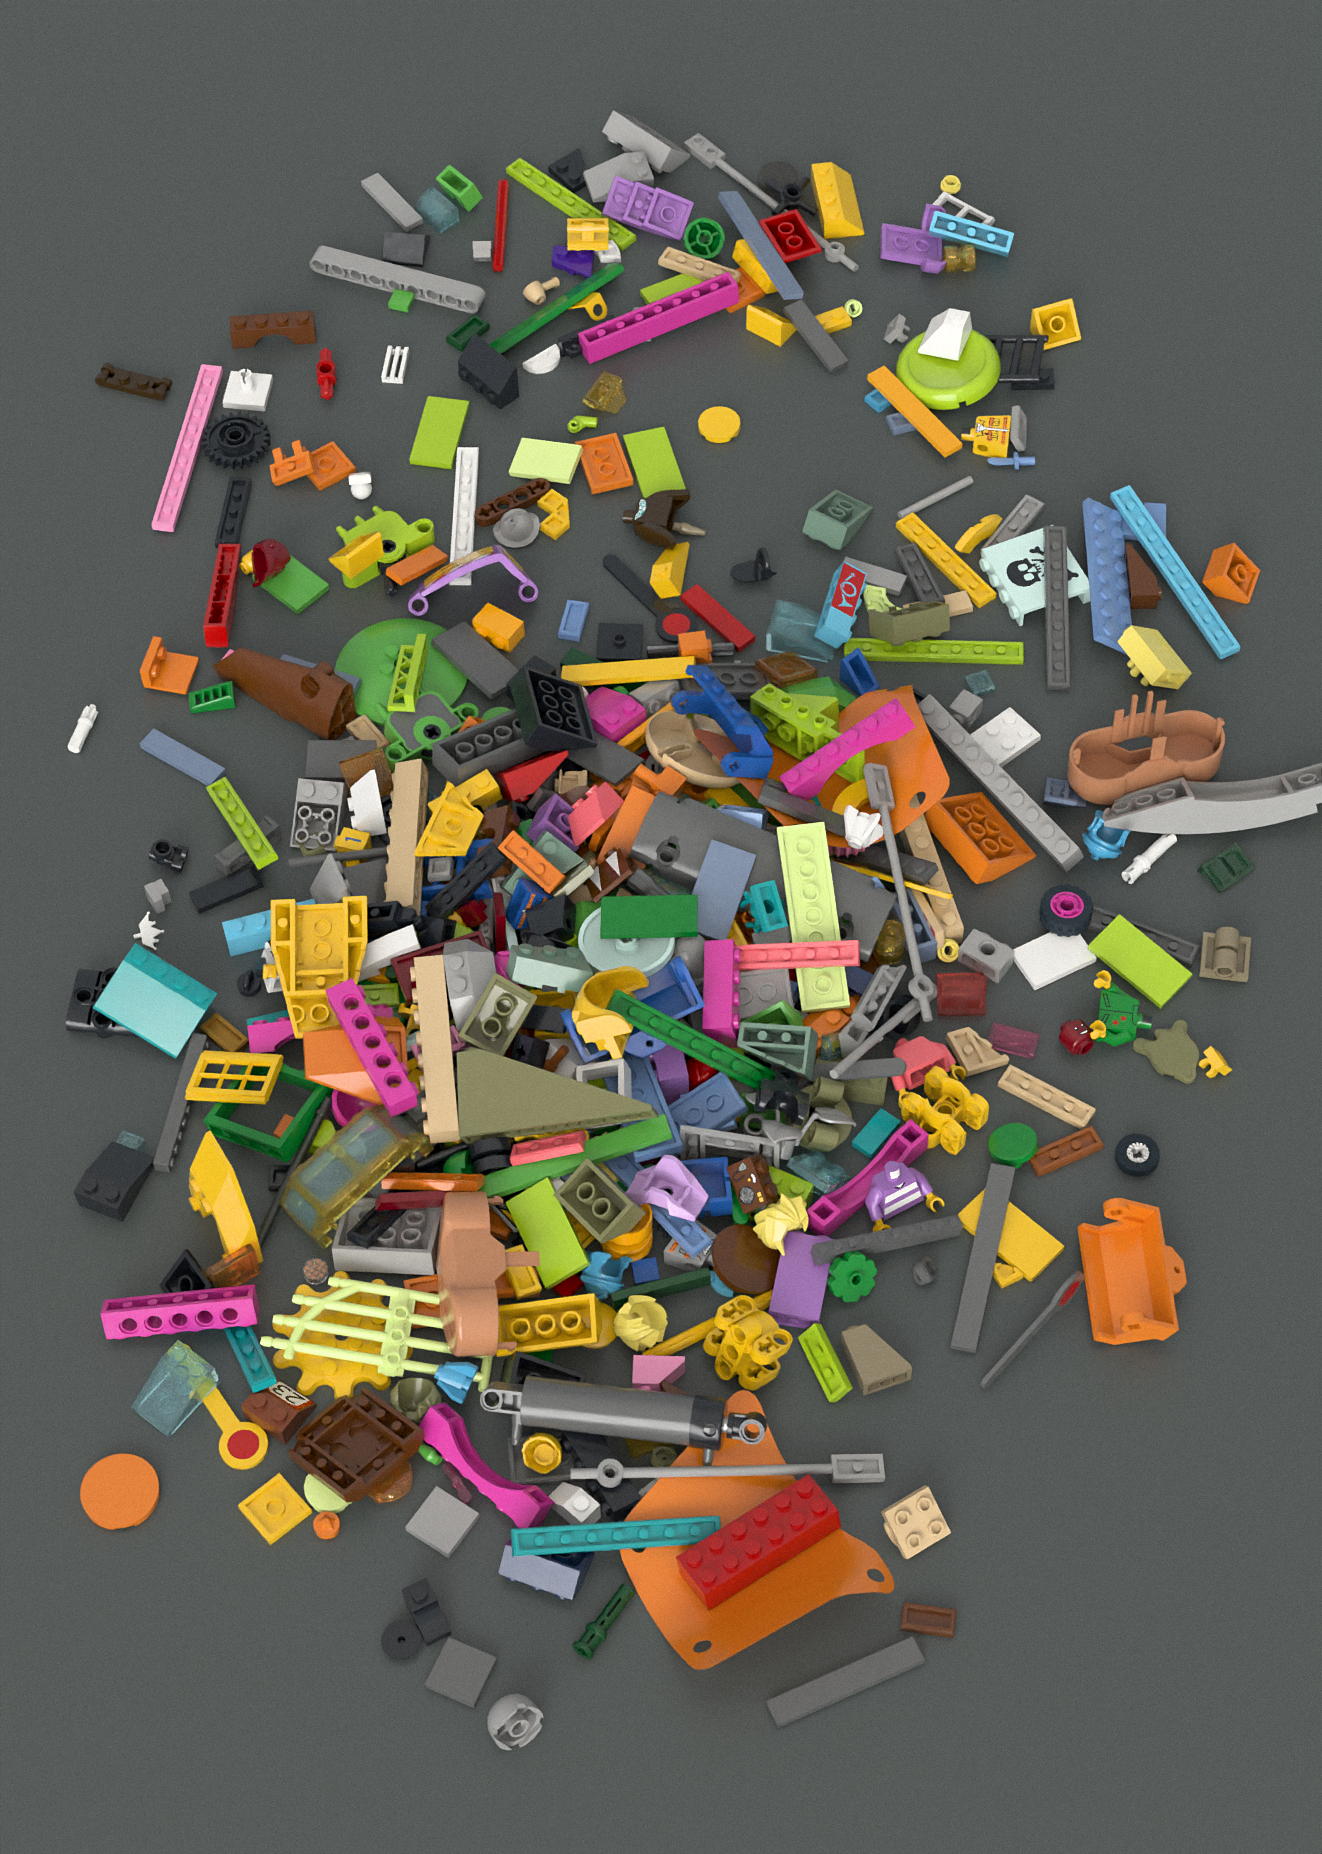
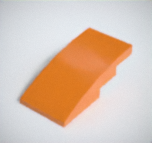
M632 785L596 860L599 865L606 860L604 855L613 847L617 850L623 847L630 854L640 827L656 796ZM633 859L639 868L645 871L647 865ZM629 879L619 886V888H625L634 893V890L627 885Z

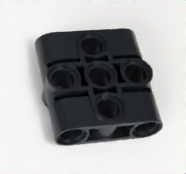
M112 967L105 971L78 970L66 1016L67 1031L96 1033L98 1037L103 1039L110 1038L113 1035L139 1037L93 1008L118 968Z

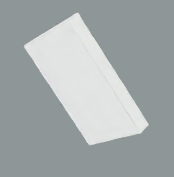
M1047 933L1013 949L1015 951L1014 962L1034 990L1096 962L1097 958L1088 950V945L1080 933L1077 936L1060 937L1054 933Z

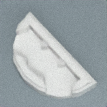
M554 344L525 361L523 369L535 374L552 371L558 366L560 361L559 347Z

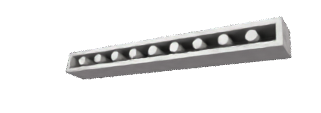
M931 694L918 704L927 728L1066 873L1084 858L1080 848Z

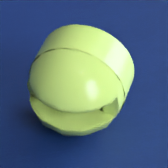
M851 299L845 303L844 309L849 316L857 317L862 312V305L859 301ZM851 304H852V306H853V309L855 310V311H853V312L851 311V308H850V305H851Z

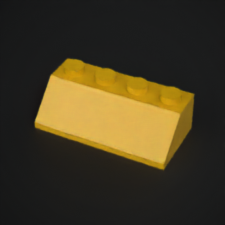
M832 162L811 164V184L823 238L832 239L864 235L851 175Z
M592 1293L498 1306V1342H517V1347L513 1351L497 1349L496 1355L500 1357L511 1355L515 1351L530 1353L598 1344L602 1331L601 1303L596 1295Z

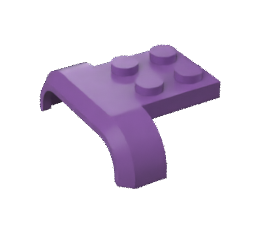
M926 204L920 229L882 223L880 228V258L920 265L922 272L933 274L941 272L947 261L942 260V238L929 235V229L934 212L946 213V210L942 206Z

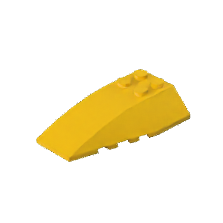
M367 896L343 897V903L297 905L295 899L271 900V948L296 1039H303V1034L306 1032L340 1024L328 1003L326 990L351 978L356 986L358 984L368 944Z

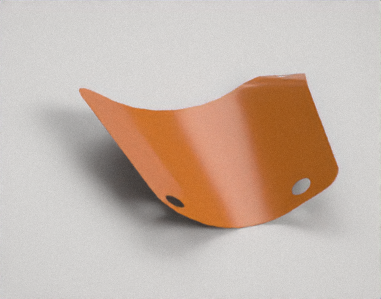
M912 685L901 686L900 688L895 687L898 689L893 691L882 689L867 692L839 713V733L843 734L882 706L897 698L915 725L914 729L895 741L880 743L865 749V765L873 763L887 766L895 807L889 811L894 835L908 827L945 795L950 784V778L916 703ZM695 729L693 731L694 735L720 762L726 754L740 752L729 737L702 729ZM767 741L774 752L772 756L774 761L767 778L782 782L780 776L802 761ZM835 772L831 774L817 794L822 805L820 807L832 811L837 797L853 783ZM736 777L758 800L765 779ZM918 792H924L926 797L923 803L917 808H911L909 803L912 797ZM812 799L808 800V802L815 804ZM870 801L864 804L858 811V813L863 812L869 815L874 813L880 814L879 809L871 808ZM763 805L783 826L809 824ZM880 817V819H879V821H878V824L882 826L881 817ZM825 830L828 846L851 847L848 845L845 837ZM884 833L881 838H879L873 843L885 840Z
M748 1390L736 1392L727 1401V1417L729 1412L743 1414L758 1412L765 1416L758 1399ZM768 1423L764 1438L761 1442L754 1445L747 1444L742 1440L726 1438L725 1433L723 1446L719 1451L714 1450L712 1466L786 1464L770 1432ZM756 1424L747 1425V1429L750 1432L756 1433L760 1431ZM687 1446L670 1467L703 1466L704 1449ZM793 1475L660 1477L623 1522L720 1515L721 1528H723L797 1480ZM840 1528L710 1611L706 1609L682 1577L676 1560V1556L694 1545L645 1548L641 1553H637L632 1549L620 1550L622 1561L631 1581L652 1619L674 1650L689 1666L697 1670L717 1665L834 1598L848 1594L870 1592L888 1594L894 1590L895 1585L889 1569L879 1554L866 1543ZM869 1569L879 1570L884 1576V1581L876 1582L870 1579L867 1571ZM708 1640L712 1643L711 1647L705 1652L696 1653L693 1650L695 1644L700 1641Z

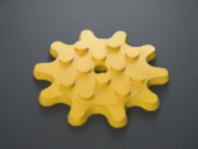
M337 1271L333 1276L340 1279H350L348 1273L344 1271ZM375 1279L371 1282L387 1286L386 1282L381 1279ZM303 1284L296 1289L295 1294L323 1298L342 1288L331 1286L329 1290L320 1293L315 1292L310 1286ZM359 1291L341 1300L384 1309L389 1308L383 1304L384 1295ZM302 1304L298 1313L284 1316L301 1318L311 1306ZM324 1309L314 1320L384 1332L387 1319ZM272 1322L273 1329L276 1332L290 1338L295 1327H289L285 1324L277 1325ZM307 1329L304 1330L299 1341L376 1355L381 1354L383 1343L348 1337L340 1341L335 1338L336 1334ZM408 1347L406 1359L412 1356L413 1347ZM284 1349L277 1351L273 1356L275 1367L285 1369L295 1366L301 1370L302 1377L298 1381L296 1389L304 1396L312 1395L322 1385H328L333 1388L336 1400L344 1395H347L348 1398L353 1397L355 1386L361 1382H368L379 1391L386 1390L391 1384L390 1376L377 1373L378 1365L295 1352L293 1359H286L283 1357Z

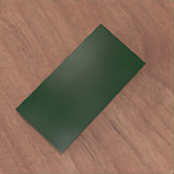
M474 314L446 336V342L462 352L472 335L476 333L481 337L490 329V324Z

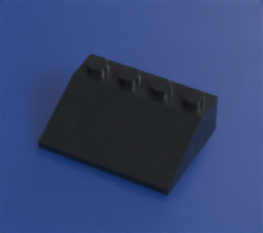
M523 666L510 684L525 745L543 751L596 748L598 742L582 685Z

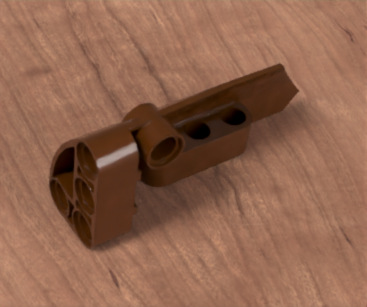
M240 647L213 665V668L222 679L227 682L232 681L233 686L285 720L296 721L324 740H337L347 730L346 725L356 718L353 685L335 674L333 668L325 661H320L314 668H310Z

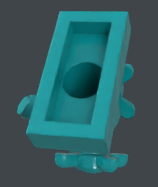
M775 880L750 886L751 891L743 892L744 900L739 903V906L743 908L750 903V913L755 918V922L745 923L747 928H753L757 934L760 931L766 933L788 926L783 910L785 902L779 897Z

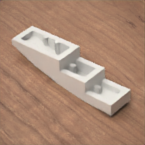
M413 924L367 944L358 982L379 975L380 968L391 965L390 959L420 949Z

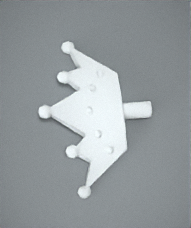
M148 911L139 924L141 933L134 934L133 936L134 939L141 937L143 945L157 950L153 944L159 942V939L154 938L164 933V930L152 927L156 922L149 921L150 912Z

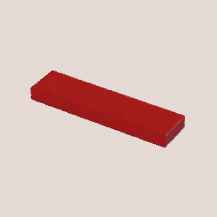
M698 584L680 595L681 601L725 641L734 642L736 651L740 652L755 642V635Z

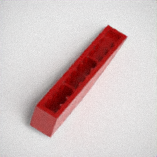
M219 544L203 625L206 647L220 648L229 646L236 605L241 544Z

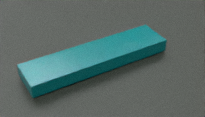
M233 1326L224 1328V1332L252 1392L256 1393L277 1384L276 1377L252 1327Z

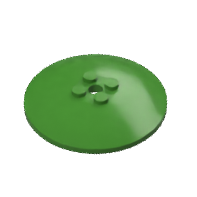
M397 618L373 624L352 637L340 652L335 670L359 677L362 680L354 697L356 716L360 717L365 714L373 724L385 726V721L378 714L375 704L381 703L388 710L387 705L401 645H415L417 634H426L428 655L421 687L425 692L434 691L441 695L452 708L462 697L468 683V678L431 645L433 638L447 630L425 620ZM406 653L405 656L410 659L413 653ZM410 667L402 670V672L405 674L409 673ZM406 682L398 687L403 690L406 687Z

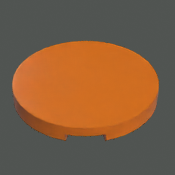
M132 1454L110 1455L95 1463L86 1473L80 1489L81 1503L87 1516L95 1524L103 1528L115 1530L132 1525L137 1526L145 1521L157 1506L160 1497L159 1480L153 1467L141 1457Z

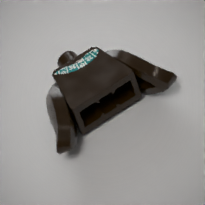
M686 489L664 490L656 492L648 498L639 499L635 511L624 510L623 523L633 524L635 535L648 544L673 550L677 545V541L670 532L676 510L683 507L690 500V492Z

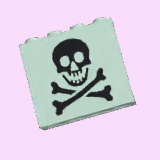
M1043 528L982 549L979 561L982 571H986L991 586L993 588L996 587L1001 602L1005 603L1009 608L1011 618L1015 619L1019 626H1022L1024 614L1045 607ZM1067 547L1068 598L1078 595L1083 604L1090 602L1089 580Z

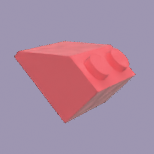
M606 781L600 787H597L595 784L585 793L588 796L586 800H583L581 797L571 806L574 811L568 816L573 842L577 847L624 803V800Z

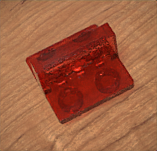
M984 973L936 974L939 1016L986 1015L987 977L984 976Z

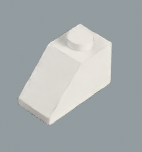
M562 1482L548 1496L555 1502L552 1509L571 1525L595 1524L601 1518L600 1504L580 1487Z

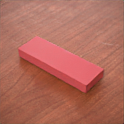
M581 1130L514 1144L510 1156L511 1164L516 1166L584 1152L585 1132Z

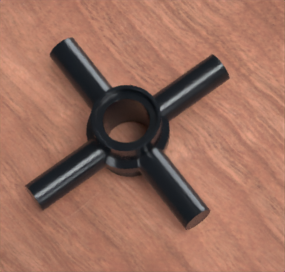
M768 177L766 178L764 185L780 195V203L771 212L772 216L781 214L785 209L788 211L795 210L797 206L813 217L817 214L818 209L802 200L801 196L802 190L810 183L808 177H803L798 184L789 183L785 187H782Z

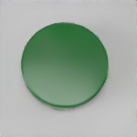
M1022 1123L1002 1125L994 1130L988 1139L991 1157L1000 1164L1015 1167L1016 1169L1020 1168L1022 1163L1031 1159L1039 1151L1035 1131L1030 1126Z

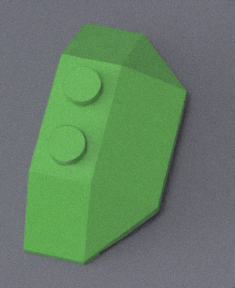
M831 677L787 682L780 689L785 693L836 697L838 698L839 713L856 700L852 693Z

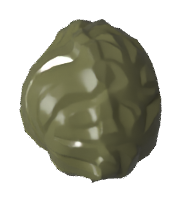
M413 1377L400 1380L390 1392L392 1407L415 1424L422 1422L430 1406L442 1403V1392L432 1381L423 1378Z

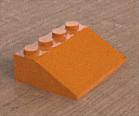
M982 792L942 798L928 809L924 815L929 831L936 836L942 843V846L947 849L957 864L964 869L975 884L993 881L1034 859L1036 856L1033 850Z

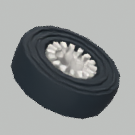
M1134 1133L1126 1135L1119 1141L1115 1150V1160L1118 1167L1124 1173L1134 1177L1149 1175L1156 1169L1160 1160V1150L1157 1143L1151 1137ZM1140 1152L1142 1154L1141 1158L1134 1159L1133 1153L1138 1154Z

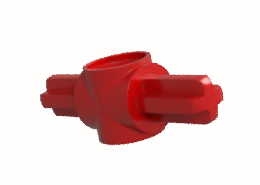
M323 348L320 351V361L316 365L317 384L320 386L321 398L330 400L333 397V386L337 383L336 365L332 361V351Z

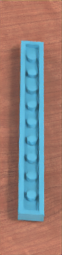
M1129 485L1110 494L1111 501L1218 658L1221 660L1239 652V643L1131 486Z

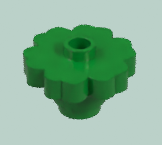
M847 1251L843 1258L837 1257L828 1269L831 1274L827 1279L829 1290L844 1302H857L860 1295L867 1296L875 1286L873 1279L877 1273L873 1260L865 1257L860 1251Z

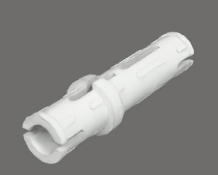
M1163 834L1142 855L1134 858V862L1122 872V878L1126 882L1128 881L1129 884H1132L1142 873L1148 872L1151 868L1150 866L1177 842L1176 836L1174 834Z

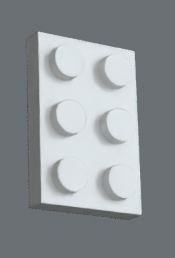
M1011 707L970 734L1001 768L1036 744L1041 738V734Z

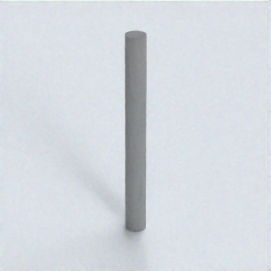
M967 476L897 513L899 519L906 517L912 512L916 513L973 484L972 477Z

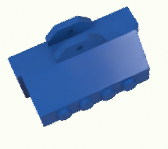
M687 665L685 672L688 675H692L704 691H679L671 700L672 708L680 715L687 713L711 715L740 752H730L721 760V768L726 775L766 779L774 761L772 757L774 752L764 738L768 731L766 725L759 717L745 711L707 666Z
M680 956L671 959L661 970L647 977L649 981L648 987L633 991L637 1000L675 1020L705 1006ZM567 1009L560 1013L561 1019L583 1065L609 1053L606 1050L599 1051L596 1043H585L583 1036L578 1033L576 1024L573 1022V1009ZM633 1027L624 1054L642 1059L663 1049L666 1043ZM646 1042H650L651 1047H647Z

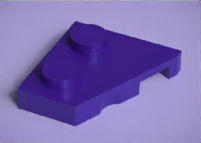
M553 246L552 267L565 270L571 275L580 274L585 277V280L592 276L594 250L575 251L568 250L567 246Z

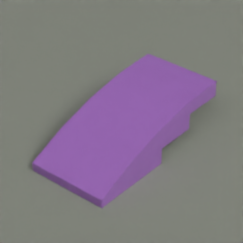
M615 176L601 215L640 230L680 241L694 202L657 187L654 189L637 181L633 183Z

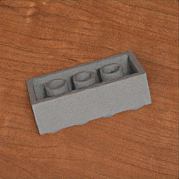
M614 110L602 131L608 135L607 139L617 145L620 143L623 145L622 149L628 153L644 151L648 163L652 164L650 168L658 173L662 171L671 173L691 156V154L638 119Z

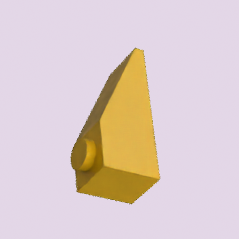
M688 542L677 544L673 550L665 549L652 567L650 584L660 599L681 595L690 546Z

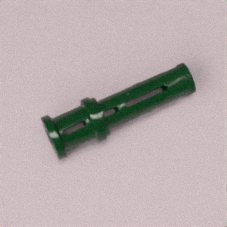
M621 1584L596 1620L588 1623L585 1626L586 1631L580 1639L573 1642L572 1647L580 1656L591 1660L594 1656L593 1652L600 1642H604L607 1639L608 1629L635 1595L630 1587ZM618 1602L619 1604H618V1605L616 1606V1608L613 1610V1612L611 1613V1615H610L609 1617H607V1615L610 1613V1611L613 1609V1607H614V1606L616 1605V1603Z

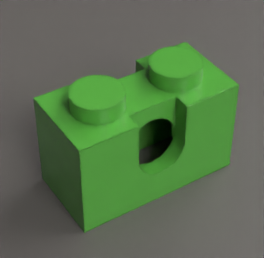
M450 164L435 178L443 191L452 199L456 198L459 204L468 212L483 198L474 183Z

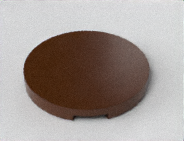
M740 1224L726 1227L716 1236L710 1249L714 1264L713 1269L718 1278L728 1288L740 1294L743 1292L759 1296L772 1289L780 1259L779 1250L767 1247L758 1238V1234L753 1230L754 1227Z

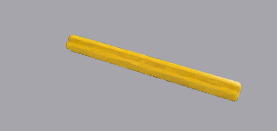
M773 1289L752 1298L756 1302L758 1310L762 1311L770 1307ZM738 1305L741 1310L750 1311L748 1307ZM714 1317L643 1351L642 1355L669 1356L706 1338L710 1331L717 1328L714 1324Z

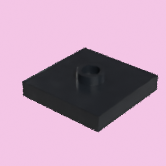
M599 623L596 659L605 663L641 660L643 624Z

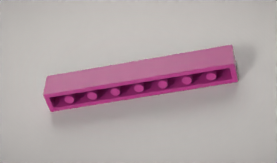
M726 272L578 333L582 354L588 363L591 364L739 303L738 285L730 273Z

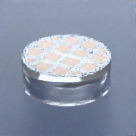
M320 1258L308 1260L303 1266L305 1280L315 1285L323 1283L329 1275L326 1262Z

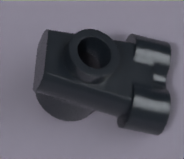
M160 839L152 844L149 859L156 861L160 865H167L173 871L182 872L189 848L181 845L173 847L169 841Z

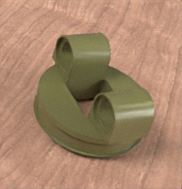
M818 1076L814 1080V1085L800 1090L810 1094L809 1107L834 1108L844 1112L852 1119L850 1108L842 1097L844 1092L843 1082ZM809 1109L802 1127L790 1123V1118L785 1114L786 1125L796 1127L801 1131L808 1121ZM813 1121L801 1138L799 1145L814 1152H830L848 1137L852 1125L824 1124Z

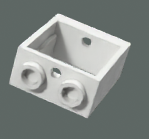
M624 1058L610 1059L609 1061L599 1063L589 1062L585 1065L576 1066L577 1081L588 1084V1080L618 1075V1094L632 1098L631 1069ZM615 1123V1124H608V1125L587 1127V1128H584V1129L587 1130V1129H593V1128H599V1127L617 1125V1124H622V1123Z

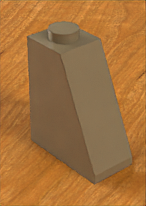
M866 1324L860 1326L852 1325L841 1332V1345L863 1396L911 1380L912 1367L910 1363Z

